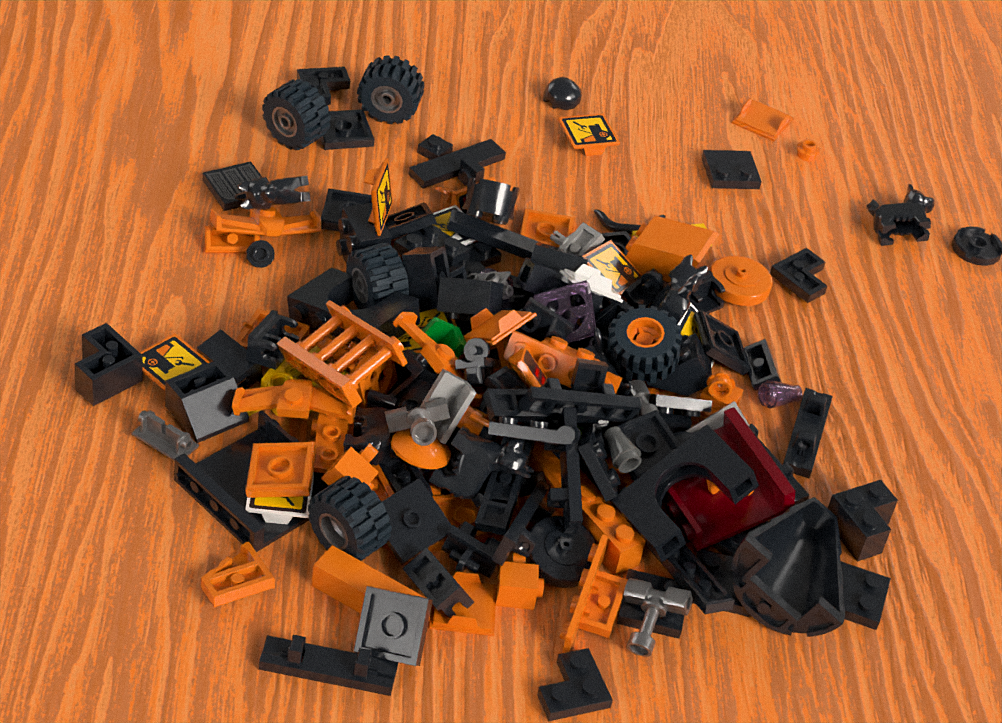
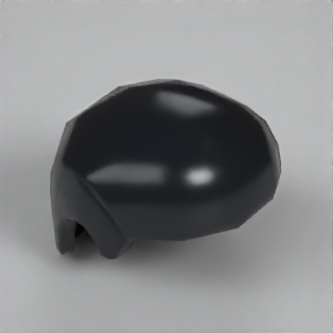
M566 77L553 79L546 86L543 93V101L547 102L549 100L552 103L553 109H574L580 103L582 97L579 86L573 80Z

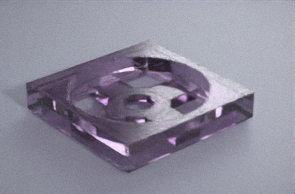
M587 280L534 295V299L544 306L548 302L558 299L559 309L556 313L561 316L563 312L570 311L571 316L568 321L572 324H575L577 319L585 317L582 325L576 331H574L573 327L565 341L570 343L594 336L596 323L590 283ZM570 295H581L586 304L577 307L571 306Z

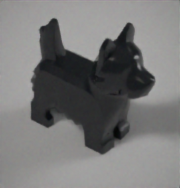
M308 176L268 181L266 177H260L258 180L242 182L238 185V189L244 192L235 195L234 198L244 200L240 204L241 208L258 210L270 209L272 205L311 201L310 192H298L295 190L298 187L309 185Z
M908 184L903 203L880 206L873 199L867 204L868 211L873 216V227L878 234L880 245H893L894 240L890 238L892 233L894 235L911 234L917 242L928 241L930 233L927 229L931 228V220L927 218L926 213H930L934 208V199L924 196L922 192L913 189L912 184Z
M691 254L685 256L681 263L670 271L668 276L671 278V282L658 293L648 307L655 306L660 312L662 310L669 312L668 317L673 316L677 320L676 325L690 307V294L698 290V286H700L702 278L708 270L706 265L699 268L694 267Z
M408 399L402 402L400 408L406 407L407 411L420 407V405ZM357 406L354 417L353 436L351 434L345 435L343 443L344 452L352 447L359 453L370 443L379 451L369 462L371 465L384 464L392 458L400 459L391 447V440L396 432L390 433L388 429L385 411L390 409L378 407L360 408V406Z
M463 425L451 443L461 452L457 456L458 460L454 462L456 467L453 470H449L446 465L443 468L435 469L429 482L439 488L447 489L454 497L471 499L475 506L479 508L484 496L481 488L491 471L530 478L531 474L529 472L533 473L534 469L527 465L528 457L523 452L524 439L510 437L506 443L498 444L471 433Z

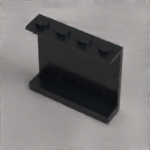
M263 411L258 413L257 430L202 461L195 463L185 453L174 459V481L242 544L250 542L256 552L309 521V518L292 517L288 525L266 523L262 514L249 513L246 510L247 495L245 489L253 443L299 442L296 437L287 433L275 419H271ZM314 472L311 498L329 486L321 479L325 473Z

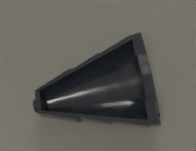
M813 497L790 507L782 515L771 519L767 524L749 532L744 537L732 561L733 588L742 606L754 619L776 632L790 636L792 632L805 633L807 637L829 633L843 624L845 607L840 560L842 550L837 516L818 499Z

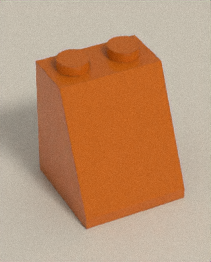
M654 216L649 224L646 222L642 223L635 234L638 238L633 235L625 247L629 251L626 257L642 274L654 268L663 275L664 281L671 282V278L668 276L670 271L680 264L685 256L690 254L693 256L692 265L697 267L719 234L713 230Z

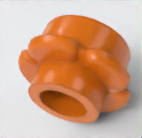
M806 139L797 144V156L804 161H813L820 154V148L817 147V143L813 140Z
M723 372L709 376L706 382L708 385L707 390L715 399L728 398L732 393V389L735 388L734 379L729 378V375Z

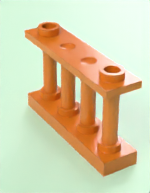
M329 300L326 306L332 315L331 319L302 342L298 341L295 343L284 337L276 344L288 365L351 408H355L362 402L357 392L358 384L389 358L401 366H405L408 362L402 353L404 347L395 336H387L353 315L346 306L342 305L340 307ZM339 326L345 330L318 353L313 352L311 354L309 352ZM355 337L362 340L334 364L325 363ZM372 347L378 350L374 356L351 375L341 374Z

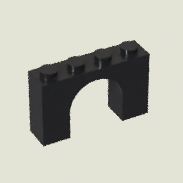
M331 267L287 296L289 318L309 325L313 330L320 328L332 318L326 306L329 300L340 307L353 301L352 275ZM398 291L372 307L350 310L356 317L387 336H395L397 339L407 333L402 327H395L393 325V321L400 313L414 312L418 316L415 324H420L419 299ZM339 326L330 335L337 337L345 330ZM355 337V338H354L353 340H351V341H354V342H356V343L358 344V343L361 342L362 340H360L359 338Z
M708 425L693 432L688 440L678 448L669 451L664 459L652 468L646 469L636 481L628 487L622 488L618 492L617 497L611 499L612 504L645 539V545L661 562H664L686 544L680 528L661 509L663 497L672 485L686 478H704L714 483L735 505L759 486L753 469Z

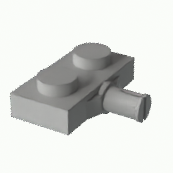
M584 222L568 237H565L558 231H554V235L551 234L550 236L551 241L560 245L559 248L579 256H583L599 247L605 240L600 232Z

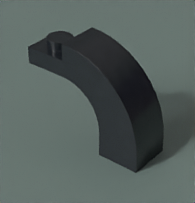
M527 257L525 258L515 281L517 285L537 295H541L556 287L569 310L580 318L593 322L594 317L598 315L602 307V294L572 283L559 270Z

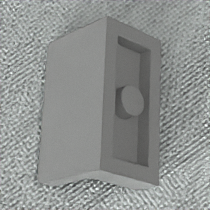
M442 369L420 405L423 408L424 402L445 397L450 419L434 422L437 430L436 437L443 444L447 443L476 395V391L467 381L445 369Z

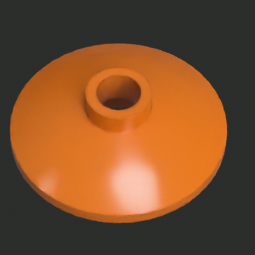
M410 429L397 431L392 437L391 447L398 457L413 466L424 469H440L445 467L451 459L449 447L439 442L437 437L433 443L427 446L416 444L412 439Z

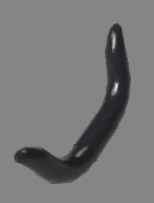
M597 209L594 210L601 224L610 231H626L632 235V231H638L641 226L614 222L604 212Z
M595 328V349L602 361L607 363L608 371L619 376L607 355L604 338L600 330ZM621 381L617 394L621 396L629 395L632 384Z

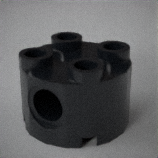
M468 178L466 200L462 206V210L466 211V214L481 219L482 216L492 217L491 222L506 225L509 220H514V207L519 196V188L514 187L510 191L511 185L486 179H480L478 183H475V178Z

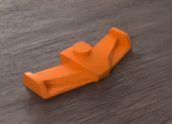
M274 207L267 210L250 209L249 217L219 214L214 209H211L210 222L219 232L280 237L321 231V217L316 211H311L310 215L282 217Z
M414 312L400 313L393 321V325L395 327H402L423 348L420 353L434 371L440 374L442 369H445L464 380L461 370L456 369L455 360L459 359L454 351L446 344H437L415 324L418 316ZM476 394L469 406L472 408L480 407L483 400L481 394Z
M289 379L279 386L246 390L243 387L237 388L232 402L233 413L236 416H239L240 412L276 408L279 417L308 419L310 410L348 420L349 424H353L357 406L351 408L325 389L313 386L312 381Z

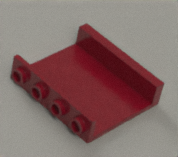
M735 407L724 411V425L713 431L753 469L759 486L754 489L750 496L747 495L735 505L722 491H718L716 494L709 492L706 479L691 477L672 485L663 497L669 517L672 520L676 519L685 541L691 542L697 552L780 516L790 507L795 506V489Z

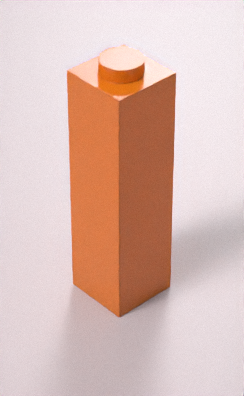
M333 545L313 566L312 586L360 614L367 586L424 597Z

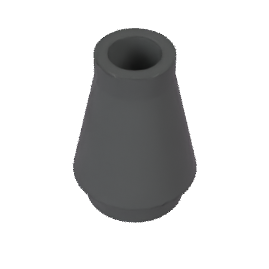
M619 427L609 428L604 433V438L608 445L613 467L619 469L622 473L633 471L641 463L640 450L624 435Z

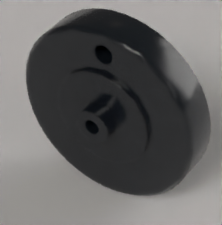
M548 516L540 519L530 529V532L538 538V541L529 557H526L527 564L539 565V578H543L544 582L559 588L579 586L583 569H590L592 562L588 561V556L592 544H597L594 537L582 524L577 534H564L563 516Z

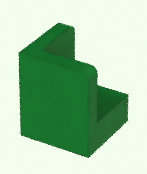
M434 317L422 329L437 344L449 346L457 358L464 353L466 341L459 327Z

